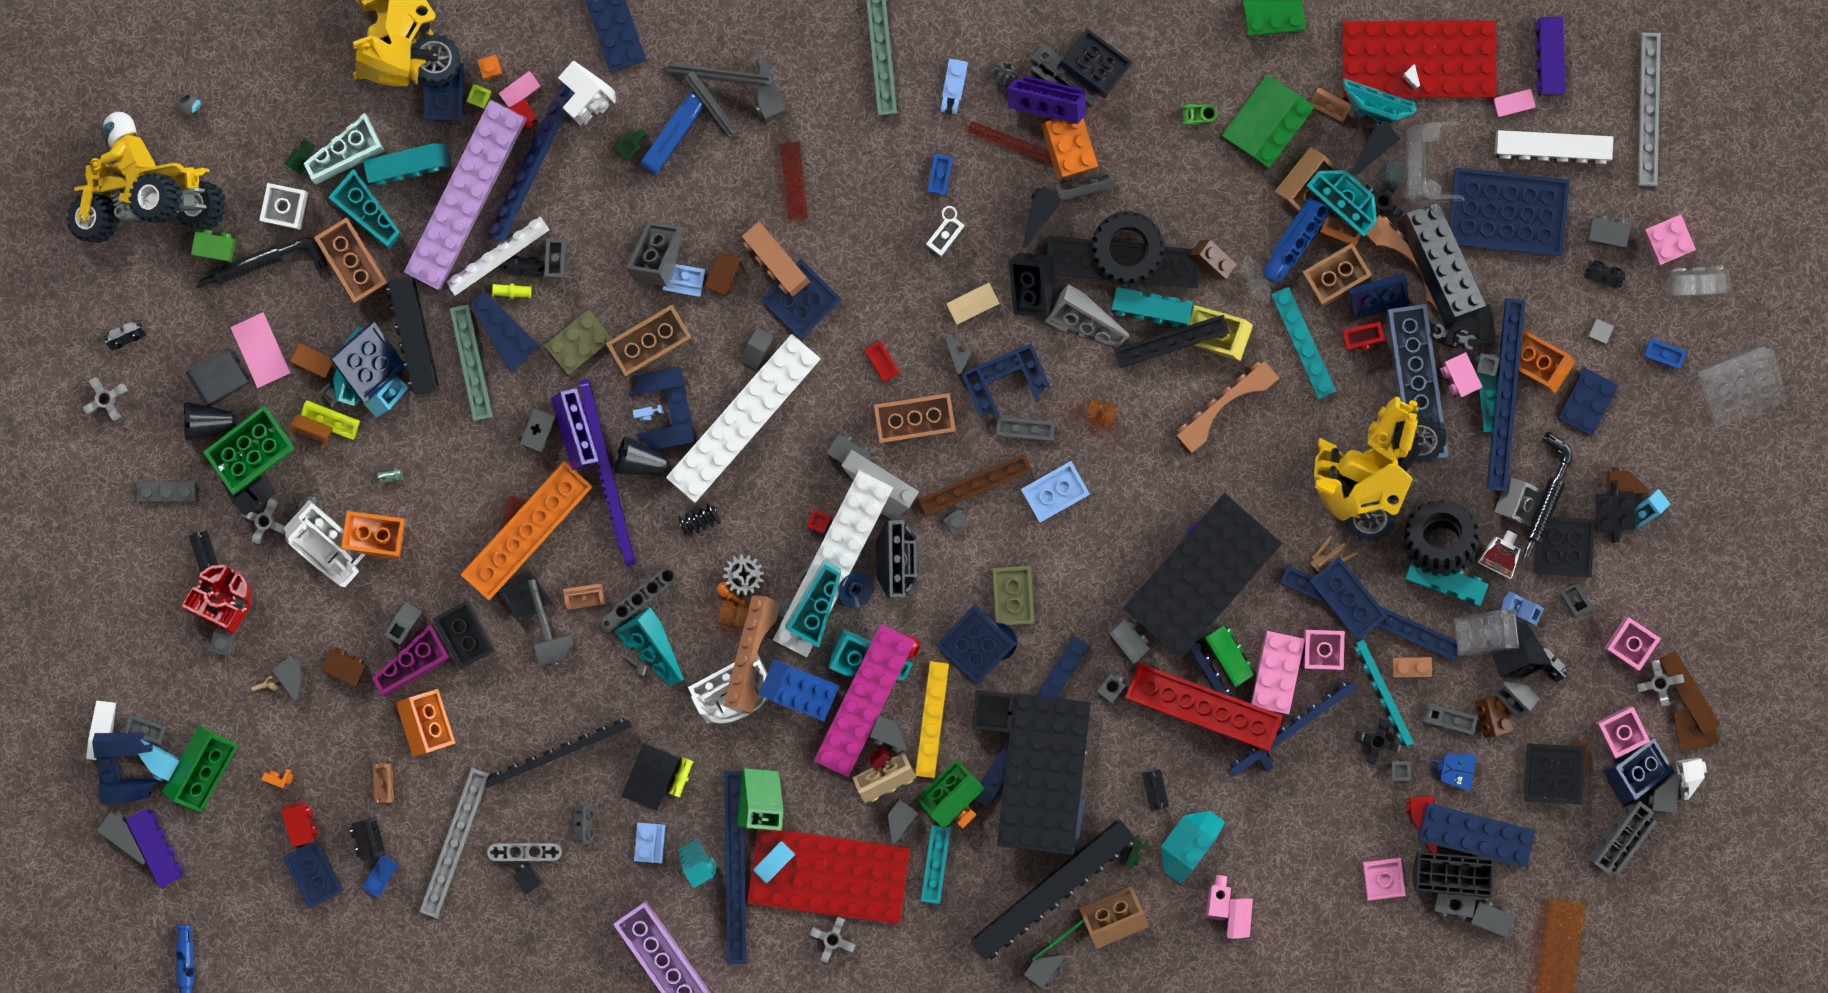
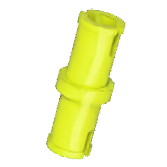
M493 284L492 296H507L510 299H514V297L531 298L532 286Z
M682 757L677 774L675 773L673 776L675 779L669 794L681 797L685 782L689 780L687 777L694 761Z

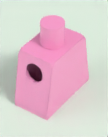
M1216 875L1215 885H1212L1209 889L1206 910L1207 919L1225 921L1228 918L1231 888L1226 887L1227 876ZM1221 893L1222 899H1218L1216 894Z

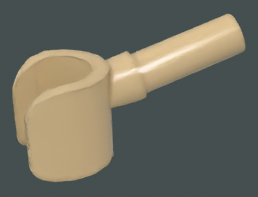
M269 676L264 683L253 686L251 689L256 691L268 687L275 691L278 689L275 683L279 681Z

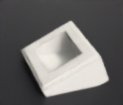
M1414 64L1403 75V78L1413 89H1417L1420 83Z

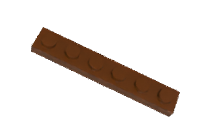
M1024 453L919 498L925 515L928 516L1029 473L1032 470Z

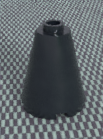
M190 402L184 403L185 440H193L230 431L232 426H236V416L232 415L230 410Z
M623 437L617 453L619 454L618 460L615 461V473L661 476L664 472L667 473L669 461H667L666 456L630 437Z

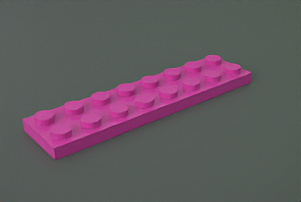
M880 624L814 758L815 762L849 777L915 643L914 639Z

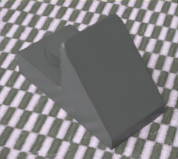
M949 336L945 340L957 375L962 373L973 349L958 353V350L961 349L958 339H953V336Z

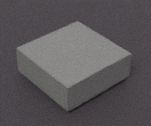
M1595 319L1588 337L1607 344L1614 326Z

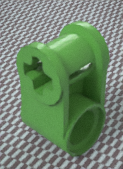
M1189 104L1180 106V109L1183 111L1181 125L1208 124L1214 122L1217 118V109L1213 105ZM1206 109H1211L1214 112V116L1211 119L1203 116V112Z

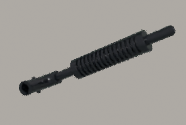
M306 237L295 240L296 242L279 249L276 245H273L270 249H263V252L262 250L256 252V255L253 253L249 257L245 256V258L238 259V262L235 260L231 264H225L224 267H217L213 269V275L200 279L196 289L216 281L221 285L225 281H232V278H239V275L242 277L243 274H249L250 271H257V268L260 270L261 267H267L268 264L269 266L271 263L275 264V261L276 263L282 261V255L297 249H306L308 254H311L316 270L328 265L317 242Z
M1547 432L1544 435L1543 443L1555 448L1561 454L1559 461L1561 464L1555 478H1549L1541 496L1542 498L1524 537L1528 543L1521 559L1530 557L1535 544H1541L1562 490L1565 487V483L1562 481L1567 467L1571 465L1573 458L1572 450L1565 439H1560L1551 432Z

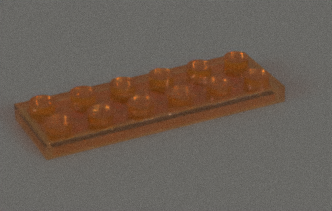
M1547 897L1535 993H1575L1586 902Z

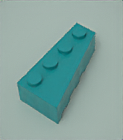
M354 169L328 197L335 207L388 251L401 237L400 231Z
M1116 287L1111 311H1115L1114 315L1126 317V314L1134 315L1133 319L1144 321L1145 318L1153 319L1152 323L1163 325L1164 322H1169L1171 327L1182 328V326H1187L1189 323L1193 301L1186 300V302H1181L1173 297L1162 298V296L1157 294H1143L1141 291Z
M698 838L678 850L683 872L693 889L714 877L718 865L713 857H708Z

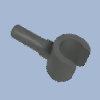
M626 654L624 659L637 667L635 673L645 676L648 667Z

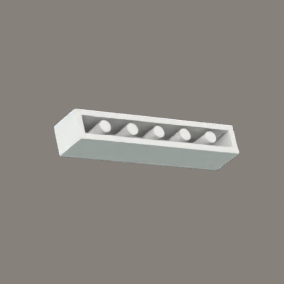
M1501 130L1496 132L1495 155H1500L1499 159H1511V156H1519V160H1530V157H1538V161H1549V158H1557V162H1568L1569 159H1576V163H1588V160H1595V164H1607V161L1612 160L1613 136Z

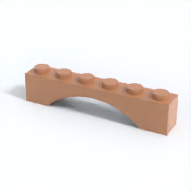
M1379 215L1376 217L1377 223L1369 230L1365 237L1374 246L1393 250L1412 263L1423 280L1428 304L1440 315L1408 244L1404 241V235L1399 230H1393L1391 227L1392 223L1387 217Z
M1257 361L1250 367L1252 372L1247 376L1243 373L1235 380L1237 384L1233 388L1228 386L1221 392L1223 396L1218 401L1214 398L1206 405L1208 409L1204 413L1199 411L1192 417L1194 421L1191 424L1187 425L1185 423L1177 430L1179 434L1176 437L1190 453H1193L1207 441L1211 423L1225 404L1242 394L1265 391L1279 379L1265 361L1262 363Z
M751 597L724 702L725 707L738 713L752 714L755 706L757 693L753 663L756 661L757 652L764 635L777 620L780 603L768 597Z

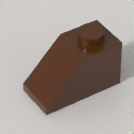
M1613 467L1612 471L1607 472V492L1611 491L1610 481L1618 480V491H1634V494L1649 493V489L1630 471H1623V467Z

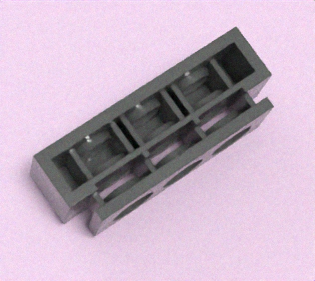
M1043 43L1031 59L1037 66H1032L1030 71L1042 80L1058 83L1055 80L1057 78L1067 86L1084 89L1086 104L1092 108L1100 95L1059 66L1063 58ZM1040 66L1043 67V68H1044L1045 70H1047L1050 74H1052L1053 77H1051L1049 74H1045V73L1043 72V70H1042L1041 68H1039V67H1040Z
M1637 799L1628 802L1587 857V860L1607 874L1611 871L1619 874L1656 825L1657 821L1651 818L1654 812Z

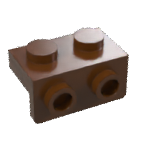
M1496 696L1475 701L1484 738L1495 737L1513 731L1508 708Z

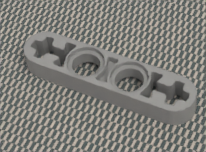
M495 843L489 846L487 855L492 861H555L562 856L563 851L557 843ZM504 846H507L506 854L508 858H504L505 854H499L497 858L494 854H491L495 847H498L499 851L505 850ZM542 846H546L545 850H551L554 846L556 850H559V853L555 857H552L550 853H546V858H542ZM512 847L520 849L521 854L519 857L511 856L510 849ZM531 847L539 848L540 854L538 857L530 856L529 849Z

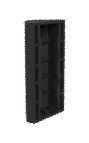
M1417 852L1413 865L1414 890L1418 892L1491 898L1494 859Z

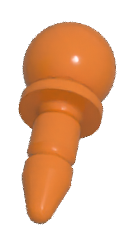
M726 582L718 584V595L726 597V600L731 598L732 601L741 607H748L744 599L736 596L735 590L729 592L731 587L725 586Z

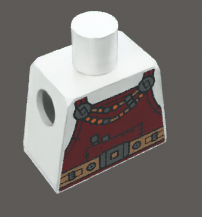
M1507 530L1503 540L1494 537L1478 558L1477 563L1511 579L1520 553V549L1513 545L1518 535Z

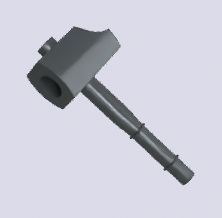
M531 579L528 580L543 638V641L534 643L535 653L539 666L548 663L550 666L559 664L560 660L567 659V651L574 644L573 636L570 633L552 638L536 580Z

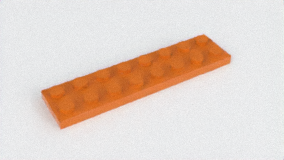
M563 461L460 575L486 599L490 600L589 492L592 486L575 470L572 471L571 466Z

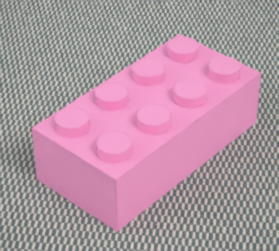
M1265 631L1250 704L1267 710L1289 714L1305 639Z

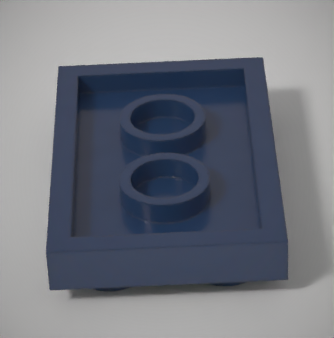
M460 63L457 75L450 82H445L442 86H439V84L435 86H430L427 83L426 85L424 84L423 120L462 121L464 63ZM437 66V71H441L442 68Z
M1404 273L1349 289L1354 320L1410 304Z
M1584 367L1557 419L1592 436L1619 385Z
M318 839L282 857L308 908L344 891Z

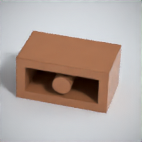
M1432 657L1391 658V677H1432Z

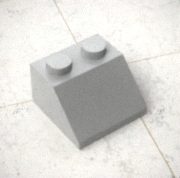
M1508 476L1507 491H1502L1494 512L1529 526L1544 491L1527 482Z

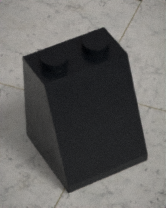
M226 350L186 372L205 406L212 407L251 383L249 381L251 376L246 368H241L238 363L241 360L235 351Z
M1509 619L1506 622L1507 624L1494 627L1492 632L1485 635L1500 677L1523 679L1551 664L1549 657L1526 620Z

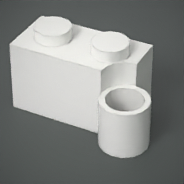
M947 206L943 209L942 218L944 221L926 243V246L940 257L943 256L965 227L964 224L956 219L957 211L952 206ZM951 209L955 212V216L953 219H947L944 216V212Z

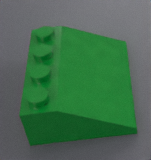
M1266 75L1222 134V137L1268 170L1315 106L1271 76Z
M264 405L203 453L232 495H236L295 450V447L273 412Z

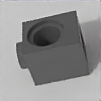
M1109 673L1096 691L1113 703L1126 686L1123 683L1125 679L1117 673L1114 675ZM1110 681L1117 683V689L1114 692L1107 690V684Z

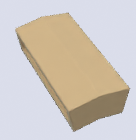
M990 283L946 303L956 325L1000 304Z

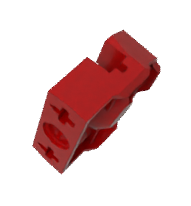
M224 565L210 566L200 573L199 585L196 588L192 587L182 604V609L234 635L252 605V588L241 573L235 572ZM231 575H234L231 583L228 584V579ZM205 584L212 586L210 588L211 592L206 593L202 591ZM212 598L216 599L217 604L212 603ZM236 598L245 602L244 609L240 610L233 606ZM208 605L215 610H219L217 616L206 610Z

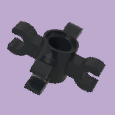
M1392 181L1387 190L1381 193L1376 192L1368 184L1365 185V188L1375 196L1376 216L1380 211L1384 210L1390 212L1397 219L1403 214L1404 211L1392 204L1391 196L1400 186L1396 181ZM1381 196L1387 199V205L1384 207L1378 204V198Z
M1432 324L1433 327L1438 329L1437 334L1430 333L1429 336L1441 338L1437 342L1452 348H1459V344H1461L1464 349H1473L1472 346L1468 345L1467 341L1468 339L1475 340L1476 337L1465 335L1468 334L1467 330L1453 325H1447L1446 329H1444L1441 324Z
M1380 718L1377 731L1371 735L1356 730L1354 738L1368 742L1371 747L1366 761L1375 765L1379 750L1384 748L1396 752L1400 751L1401 745L1387 741L1384 735L1389 723L1388 720ZM1376 736H1380L1383 740L1379 747L1373 745V739Z

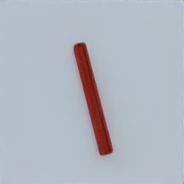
M973 121L968 127V132L1052 163L1047 149Z

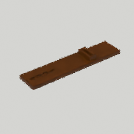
M1676 650L1661 658L1660 663L1669 677L1683 674L1685 682L1673 685L1702 733L1705 734L1718 727L1720 723Z

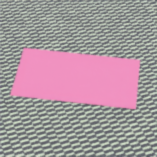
M260 313L230 327L257 388L290 374L264 313Z

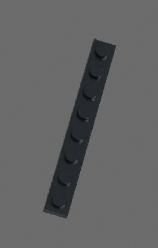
M622 718L614 721L615 726L607 728L606 725L596 729L597 733L591 736L589 733L578 737L579 741L572 743L570 740L560 744L561 749L556 751L553 748L543 752L544 756L536 758V755L527 758L525 759L526 763L519 766L518 763L508 766V771L502 774L500 770L490 774L491 778L486 781L489 787L628 729L632 727L630 719L625 721Z

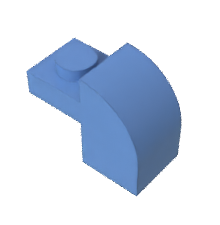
M1510 591L1503 599L1501 607L1507 614L1520 620H1526L1527 623L1535 626L1544 610L1538 604L1523 599Z

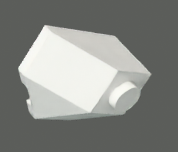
M1701 758L1676 761L1677 774L1680 775L1681 799L1689 800L1705 778L1704 773L1707 772L1705 762H1702Z

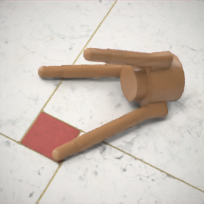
M1331 535L1322 544L1317 553L1312 556L1313 560L1310 564L1318 573L1330 564L1329 559L1345 547V544L1342 543L1326 557L1323 554L1320 556L1332 539ZM1355 551L1341 559L1345 562L1356 556L1358 552Z

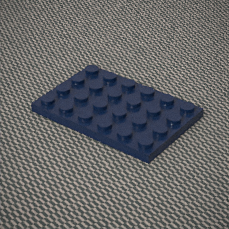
M1454 168L1449 227L1458 246L1562 256L1570 180Z

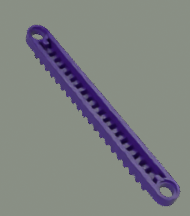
M589 379L580 380L579 385L583 397L581 404L585 406L583 411L587 413L585 417L589 421L588 427L591 428L590 434L593 436L592 440L595 444L594 447L599 460L595 464L600 465V468L597 469L598 472L602 473L599 479L604 480L601 487H606L603 494L608 495L605 502L610 503L607 509L612 511L608 515L613 517L611 524L616 526L612 529L614 532H617L614 538L619 540L616 546L621 547L626 567L635 565L636 562Z

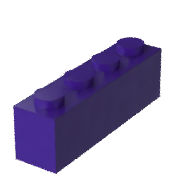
M1563 16L1540 17L1534 24L1535 34H1538V41H1535V52L1539 56V60H1536L1535 64L1536 72H1539V79L1536 80V90L1540 91V96L1565 94Z
M577 388L561 391L552 396L551 402L572 471L590 467L597 463L599 460Z
M147 808L127 818L126 821L159 888L184 877L182 874L184 869L181 863L176 862L174 858L175 851L171 844L168 845L165 840L167 835L162 827L159 828L156 822L158 817L155 811Z

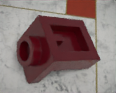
M881 745L868 759L871 767L877 771L880 767L883 768L889 759L894 756Z

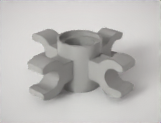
M98 378L91 379L89 383L95 390L96 395L93 402L82 407L85 413L91 414L98 408L103 407L106 408L112 420L116 421L121 418L114 403L116 397L128 391L126 386L120 384L111 391H106ZM104 394L109 396L107 404L101 402V397Z
M269 499L264 513L256 514L252 511L247 515L242 513V517L254 521L257 527L252 537V542L260 544L265 531L269 529L282 534L286 533L283 529L285 525L275 522L272 516L278 504L277 501ZM263 516H267L269 519V524L266 527L260 524V519Z
M1660 659L1652 661V667L1655 677L1652 681L1638 683V692L1654 689L1659 692L1662 707L1670 705L1667 694L1669 685L1685 682L1684 676L1679 674L1668 677L1662 672ZM1663 678L1666 681V686L1664 688L1657 687L1655 684L1656 679Z
M838 916L833 930L827 933L815 927L812 928L810 935L824 940L826 946L820 959L821 961L828 963L832 950L837 947L853 952L855 944L841 939L840 931L845 921L844 918ZM829 935H836L838 942L834 945L829 944L827 941Z

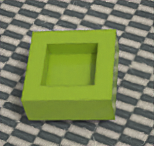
M473 84L466 102L485 109L492 91Z

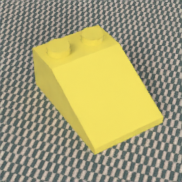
M1194 305L1188 325L1225 315L1230 334L1194 346L1241 361L1253 325L1245 319Z

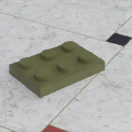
M587 310L544 346L564 371L570 375L605 347L606 343L613 338L592 312Z
M1031 566L992 568L996 623L999 622L1006 625L1034 623Z

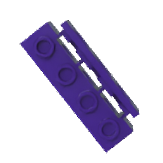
M1024 76L1023 80L1015 79L1007 88L1008 108L1067 121L1071 124H1078L1086 115L1084 89Z

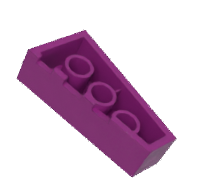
M430 624L372 679L380 694L386 697L449 662L452 658L435 626Z

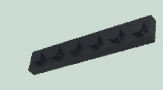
M1220 315L1114 349L1119 368H1124L1230 334L1225 315Z

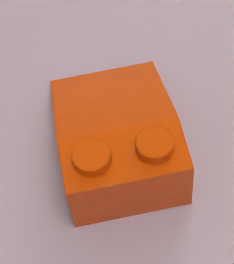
M1523 329L1519 373L1556 394L1576 361L1568 353Z
M347 511L341 549L400 561L405 519Z

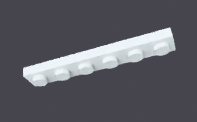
M541 216L538 219L532 220L529 225L522 230L516 231L504 243H499L496 248L485 253L479 260L469 264L460 273L453 275L447 281L453 294L456 296L548 232L549 228Z

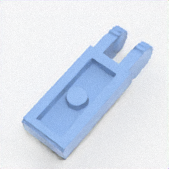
M949 59L942 93L941 112H945L947 109V98L955 99L952 114L957 115L968 62Z

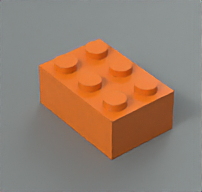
M1083 118L1078 124L1053 119L1040 125L1057 180L1088 172L1098 167Z

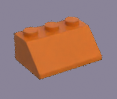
M438 689L396 702L413 757L455 744Z

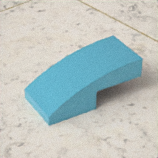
M781 841L752 871L767 884L795 854Z

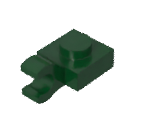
M642 128L633 137L627 133L614 148L629 161L642 148L638 143L647 133Z
M304 138L300 143V149L294 148L284 164L301 175L306 169L304 163L309 159L308 156L314 150L315 145Z
M1139 835L1135 836L1134 844L1124 863L1126 867L1131 869L1133 865L1137 866L1141 858L1139 850L1145 848L1149 842L1148 839H1145L1144 844H1138Z

